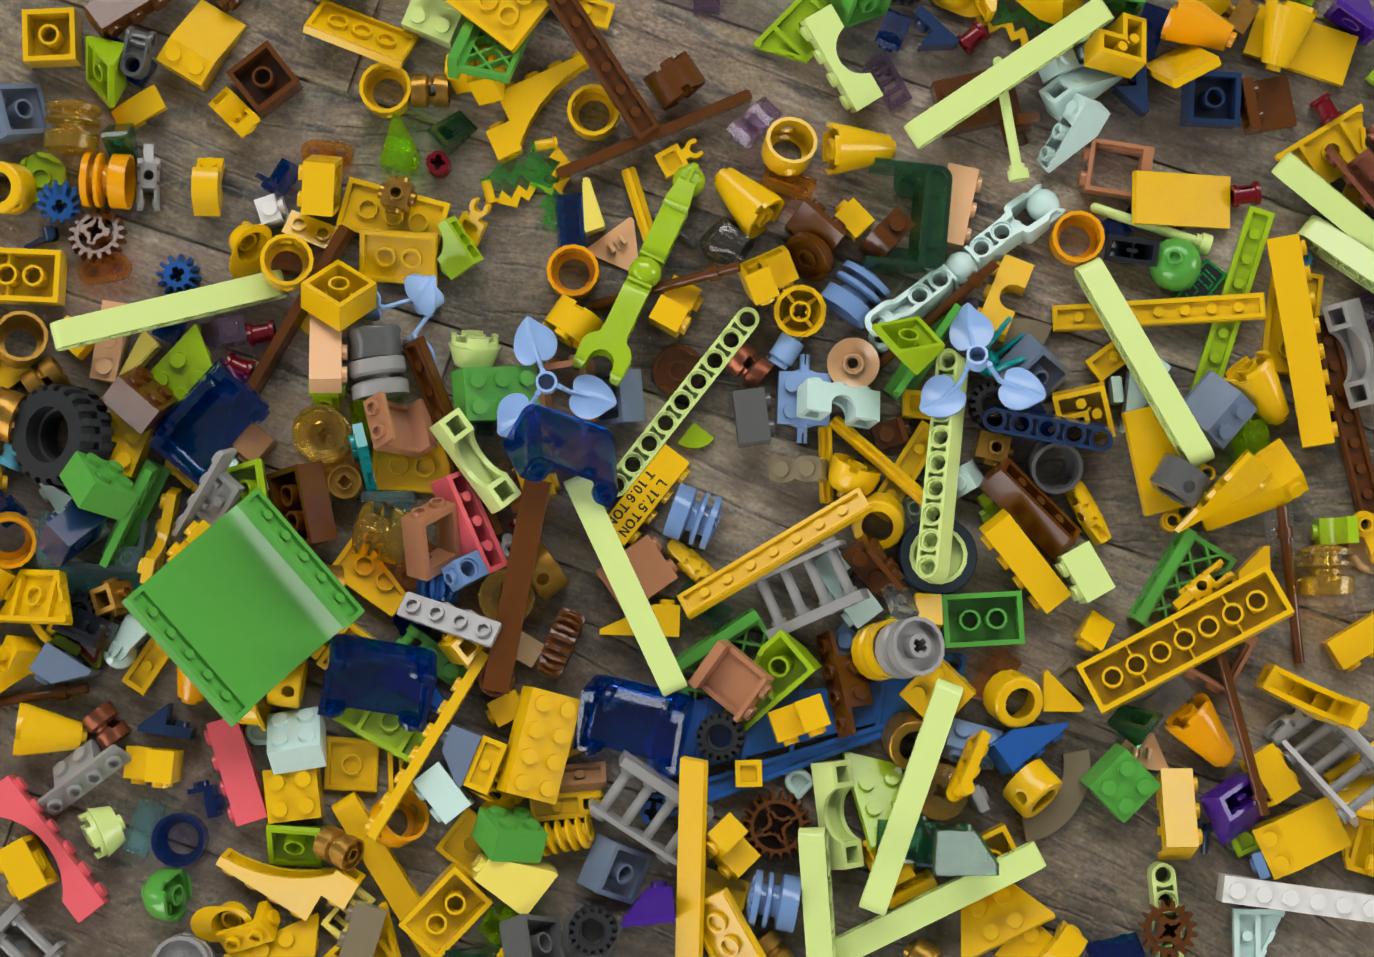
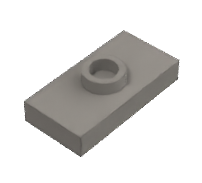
M973 782L975 790L972 794L968 795L973 809L980 813L990 810L987 804L990 800L984 786L980 787L979 784Z

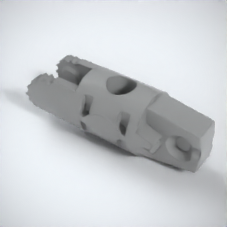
M143 144V158H137L136 211H143L145 207L143 193H154V211H161L160 158H154V144ZM146 175H151L153 179L146 180L144 177Z
M1292 706L1263 730V736L1272 740L1271 742L1274 745L1279 746L1284 739H1290L1312 722L1314 718Z

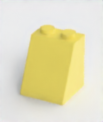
M479 852L471 863L473 866V879L519 914H529L558 876L555 866L550 862L542 860L540 863L492 862L485 853Z

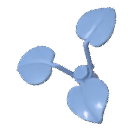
M408 275L404 280V286L409 298L390 304H381V296L377 291L376 308L364 315V317L371 321H377L382 317L381 310L413 302L415 311L425 316L412 332L411 338L404 339L403 344L418 338L419 331L427 320L433 316L436 308L444 304V296L437 288L435 275ZM427 342V345L437 367V361L432 346Z
M966 303L951 323L949 338L956 350H967V365H965L964 371L956 384L947 375L931 377L923 386L919 410L928 416L936 418L950 417L961 411L966 403V394L959 388L962 386L970 370L981 372L988 368L997 382L1002 384L998 390L999 400L1005 407L1011 410H1024L1043 401L1046 398V392L1040 380L1024 368L1014 367L1008 369L1004 380L999 376L992 366L993 363L988 361V350L986 348L993 339V325L985 315L976 310L970 303Z
M529 316L519 325L515 334L513 348L517 360L522 365L530 366L537 362L540 370L536 377L537 391L530 402L521 393L509 394L502 399L497 410L498 435L506 438H519L534 432L542 421V412L538 407L534 406V403L541 394L549 395L555 392L556 389L572 395L569 399V407L575 416L581 419L597 418L615 407L617 401L614 393L598 377L589 374L577 376L573 382L572 390L557 383L554 373L545 371L542 361L550 360L555 355L558 346L557 338L551 329Z

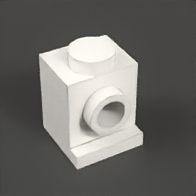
M273 193L254 200L261 224L271 229L286 223L289 212L283 196L277 198Z

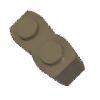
M811 455L801 456L797 459L786 456L775 457L769 460V479L783 484H797L801 481L813 484L823 483L828 480L829 461Z

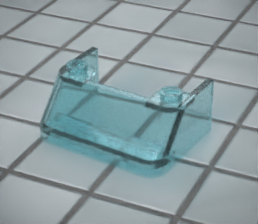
M40 510L36 543L38 569L65 572L67 574L69 594H79V592L90 594L89 591L101 586L103 581L116 577L118 581L130 580L133 591L143 584L140 583L141 574L137 570L141 557L144 558L146 552L150 551L153 547L155 522L141 520L138 546H124L119 549L115 557V566L110 565L104 568L99 564L69 561L59 569L37 546L41 538L40 532L46 526L44 522L53 514L51 511Z

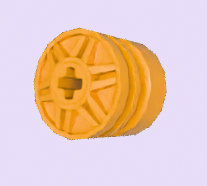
M85 152L81 160L78 178L82 206L91 208L95 203L97 208H103L108 199L109 206L112 209L130 210L134 203L136 192V165L134 157L131 154L114 153L108 164L105 153L99 152L96 156L94 152Z

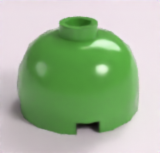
M1165 239L1160 243L1157 267H1149L1152 280L1160 288L1163 287L1172 292L1188 289L1195 284L1202 268L1200 253L1192 243L1185 239Z
M165 867L151 874L141 890L144 906L150 915L154 918L170 922H177L183 918L188 908L184 907L186 898L191 900L192 882L188 872H183L181 868Z

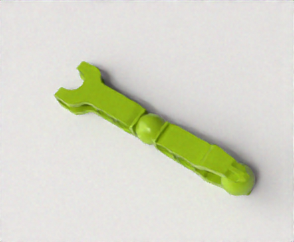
M693 162L682 166L674 173L672 179L673 186L663 200L660 210L641 247L638 258L633 260L629 266V275L602 329L590 332L582 338L574 356V367L584 369L593 357L598 355L605 356L613 365L610 373V383L616 386L621 385L632 360L631 351L627 345L629 337L648 300L652 287L657 285L661 279V269L687 220L693 197L699 195L705 187V175L699 169L697 163Z

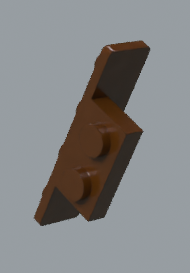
M829 630L817 635V650L821 656L822 673L826 679L829 692L828 700L833 710L834 727L839 739H843L856 734L852 708L870 706L873 704L868 679L857 670L852 660V654L839 655L835 633L833 630Z

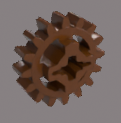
M91 208L90 215L82 212L83 219H74L76 227L69 228L72 234L68 238L72 245L71 248L75 254L79 255L81 260L84 261L88 258L91 264H94L96 259H99L104 264L105 257L108 256L114 260L113 253L115 251L122 253L119 245L127 244L124 235L128 233L122 219L117 217L114 211L108 214L105 208H102L100 213ZM108 224L114 227V231H111ZM82 240H84L87 243V248L83 246Z
M1163 900L1158 901L1159 907L1157 908L1152 904L1148 905L1151 912L1149 914L1142 912V916L1146 918L1145 922H1138V925L1144 928V931L1138 933L1140 938H1146L1142 943L1143 947L1152 946L1150 953L1155 956L1160 951V957H1167L1168 953L1171 957H1177L1178 951L1184 955L1187 954L1184 947L1186 945L1193 947L1194 944L1190 941V938L1198 936L1197 933L1192 931V928L1197 926V922L1189 920L1193 913L1191 911L1184 913L1185 905L1181 903L1175 908L1174 900H1169L1168 906H1166ZM1170 911L1178 915L1168 918L1162 912ZM1154 920V930L1150 932L1151 923ZM1165 924L1172 926L1170 928L1172 932L1170 935L1163 933L1165 931ZM1185 926V932L1181 939V929ZM1163 941H1168L1172 944V946L1162 947L1157 944L1162 943Z

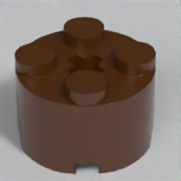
M686 51L680 53L675 58L672 56L667 58L659 65L661 67L660 71H653L643 79L664 111L679 104L678 101L685 97L689 98L706 81Z

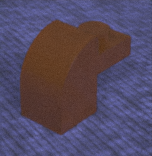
M896 206L866 237L859 250L878 267L915 226V223Z

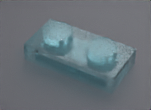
M361 491V502L368 503V508H384V503L394 504V508L406 509L410 508V504H417V493L414 491Z
M140 798L125 835L126 841L122 844L121 849L145 858L148 857L166 806Z

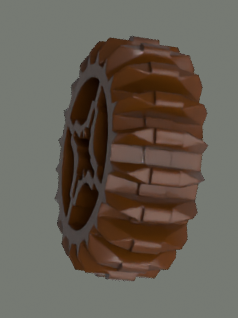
M564 607L558 613L536 666L537 671L543 673V675L556 679L562 676L585 622V617L579 614L578 611Z
M769 790V799H766L763 793H759L762 802L758 804L755 799H751L750 802L755 808L753 810L748 807L744 808V811L750 814V818L741 817V822L748 823V827L745 828L750 833V836L745 837L748 843L754 842L752 847L755 850L758 847L761 849L759 851L761 855L759 858L762 859L765 852L769 853V862L773 861L774 854H778L779 862H783L784 857L782 853L787 852L788 857L792 859L794 855L791 850L795 848L799 852L798 831L790 843L785 834L786 828L792 822L798 820V830L799 828H804L805 824L812 823L811 818L803 819V816L809 813L808 808H804L801 811L798 809L803 804V801L800 799L793 804L792 801L795 797L793 793H790L787 800L784 799V790H780L779 798H775L774 790ZM771 804H783L791 808L794 813L778 816L774 813ZM764 809L768 818L767 823L759 830L754 831L756 816ZM770 813L778 822L779 820L784 822L780 826L783 838L780 837L779 833H775V830L773 832L770 831L769 827L772 826ZM768 835H774L778 838L782 847H769L759 839Z

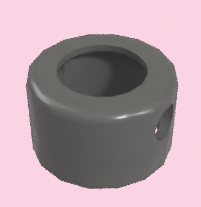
M376 324L350 329L348 331L350 361L353 362L375 356H403L400 338L401 328L394 324Z
M1039 440L1028 450L1025 459L1026 472L1029 478L1043 491L1051 494H1061L1073 489L1080 481L1083 473V460L1079 452L1068 445ZM1051 447L1058 448L1065 456L1064 469L1054 477L1042 476L1036 469L1038 458Z
M1169 453L1163 456L1149 479L1150 484L1160 493L1189 508L1196 507L1211 483V479L1200 469Z

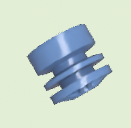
M846 260L842 265L845 272L839 270L835 274L843 285L840 286L830 282L821 295L825 304L832 311L850 324L863 329L865 327V316L871 311L867 303L874 306L879 305L882 302L879 297L887 298L890 291L870 270Z
M680 483L662 535L679 541L684 531L690 532L689 545H693L696 535L702 536L699 548L705 550L707 544L714 537L721 518L723 497L717 496L714 505L710 506L707 503L711 493L706 492L701 502L695 501L697 488Z
M756 869L747 897L748 925H755L758 914L762 915L761 928L766 927L769 917H774L775 930L793 933L800 900L801 877L784 874L780 885H775L774 872H769L767 883H763V870Z

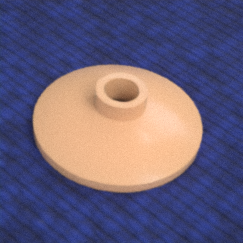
M851 337L839 341L832 347L827 358V370L831 379L834 382H844L847 386H868L876 378L879 371L880 361L877 351L869 342L861 338ZM851 358H855L858 361L857 366L854 368L848 366V360Z

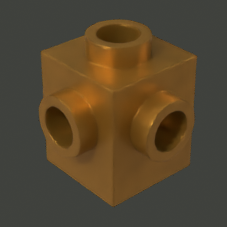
M395 175L394 178L387 177L386 182L380 184L377 198H380V203L386 212L400 215L401 212L409 214L410 208H414L418 192H415L414 185L409 183V178ZM394 189L401 191L398 197L392 196Z
M980 430L977 435L972 458L983 460V465L995 467L1006 457L1012 459L1015 445L1011 444L1012 437H1008L1003 433ZM992 444L997 446V452L992 450Z
M117 577L107 579L102 582L101 586L89 591L96 616L111 614L112 618H117L128 614L127 608L121 602L134 592L130 580L118 581Z

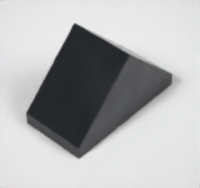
M1108 234L1103 260L1136 267L1156 268L1161 241Z

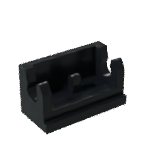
M73 605L71 608L73 624L53 625L51 628L90 647L108 652L119 625Z

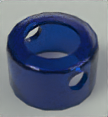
M188 812L174 813L164 817L156 824L151 835V846L155 856L165 865L172 867L187 866L203 856L209 843L208 828L203 820L195 814ZM178 823H189L198 832V845L190 853H176L168 844L169 831Z

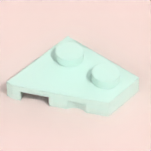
M1232 908V957H1264L1267 952V946L1272 942L1276 934L1275 930L1281 917H1284L1285 911L1268 908Z

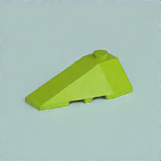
M783 629L779 630L761 646L754 659V662L774 677L775 680L770 685L773 687L770 694L764 700L760 699L755 706L757 711L754 716L748 721L740 722L745 728L744 732L822 667L804 645Z

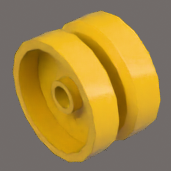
M897 619L865 625L858 630L853 638L851 647L853 663L857 670L867 679L882 681L893 678L885 673L877 662L875 640L879 631L886 624L897 621Z

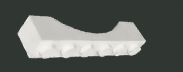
M1218 873L1215 899L1224 903L1374 923V894L1304 886Z

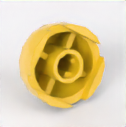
M804 284L792 285L784 289L777 296L774 304V318L778 327L786 334L794 337H808L816 333L824 324L826 304L822 295L813 287Z
M834 453L828 466V481L837 490L836 495L840 498L860 487L865 496H868L876 488L882 472L870 463L864 461L862 464L855 461L856 457L851 455Z

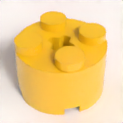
M562 294L542 324L560 336L559 340L563 344L577 350L582 338L590 332L602 329L604 322L586 307L576 304L577 301Z

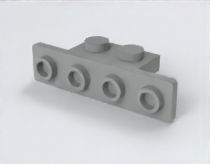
M236 449L219 450L214 454L209 470L200 478L198 489L190 496L187 501L188 506L175 522L176 527L172 532L174 537L184 536L183 532L193 520L197 522L199 518L212 526L235 506L245 489L243 485L226 472L237 453Z
M409 591L406 592L397 611V615L401 618L489 648L493 647L502 628L500 622L480 616L472 610H462L456 608L451 603L439 602Z
M90 739L53 767L54 788L36 801L37 805L53 816L58 815L131 761V754L114 744L100 753L99 744Z

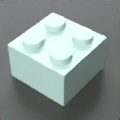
M320 706L267 714V756L274 775L327 766L326 725Z
M444 760L438 761L413 781L416 786L413 788L414 792L421 801H428L432 806L429 811L439 823L443 821L446 825L476 802L464 786L456 785L451 771Z

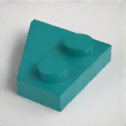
M362 422L352 424L353 435H349L354 463L360 462L366 491H375L377 486Z

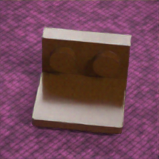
M1286 75L1253 81L1252 77L1242 78L1240 113L1245 136L1292 128L1297 125L1289 80Z
M865 533L840 553L841 556L874 595L890 582L899 591H902L904 586L901 580L904 576L899 571L900 567L892 557L887 559L883 552L884 548L875 537L871 540Z

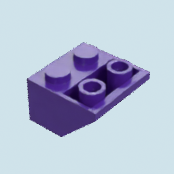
M1247 772L1235 773L1199 798L1221 845H1226L1262 820V816H1259L1256 802L1252 801L1251 798L1253 791Z

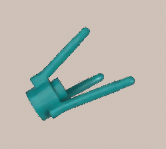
M1010 316L994 332L993 339L986 346L987 350L1011 322L1012 318ZM1024 333L1012 339L998 351L994 352L992 349L988 351V361L993 363L992 366L997 373L1026 360L1025 356H1021L997 366L1001 362L999 356L1016 345L1025 336ZM988 368L980 372L984 377L988 374L993 377Z

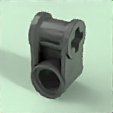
M134 26L127 28L120 60V68L124 74L134 79H142L148 75L157 44L156 31L136 30ZM139 60V69L136 72H131V62Z

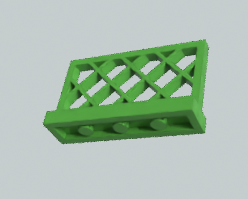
M466 18L447 57L448 77L459 79L462 73L509 84L534 29L514 54L504 56L501 51L507 50V48L501 44L496 45L492 41L495 39ZM483 43L489 45V48L480 51L476 47ZM492 54H496L498 59L487 62L484 58ZM475 60H479L481 63L478 66L467 65ZM502 65L507 69L506 73L493 70V68Z
M957 303L930 327L945 346L950 341L949 330L951 323L962 308ZM937 357L918 375L913 373L902 362L883 389V392L902 405V393L904 390H915Z
M146 459L133 486L139 497L123 520L116 521L101 552L103 557L99 563L100 566L107 568L116 561L123 565L128 563L168 480L171 469Z
M1190 528L1179 533L1176 532L1126 617L1145 628L1152 626L1147 621L1153 612L1161 610L1163 619L1168 617L1166 608L1172 607V603L1165 605L1163 594L1166 589L1175 587L1178 598L1181 596L1178 592L1180 586L1188 584L1196 578L1193 563L1205 560L1208 568L1212 565L1211 558L1220 556L1226 560L1227 563L1222 571L1211 575L1214 580L1218 576L1216 580L1218 581L1224 574L1231 571L1237 560L1198 536ZM1196 541L1202 545L1204 556L1192 559L1190 549ZM1188 565L1191 579L1179 582L1177 576L1179 567Z
M751 606L676 656L675 659L682 674L687 671L695 673L697 669L693 667L703 662L718 640L727 639L730 642L742 644L740 650L744 653L745 645L761 648L765 644L766 638L769 640L765 632L767 628ZM756 625L763 632L761 644L746 641L748 631ZM743 635V640L737 639L738 637ZM689 686L681 689L687 701L696 700L697 692L707 694L702 689H694ZM687 690L694 691L693 697L690 696Z

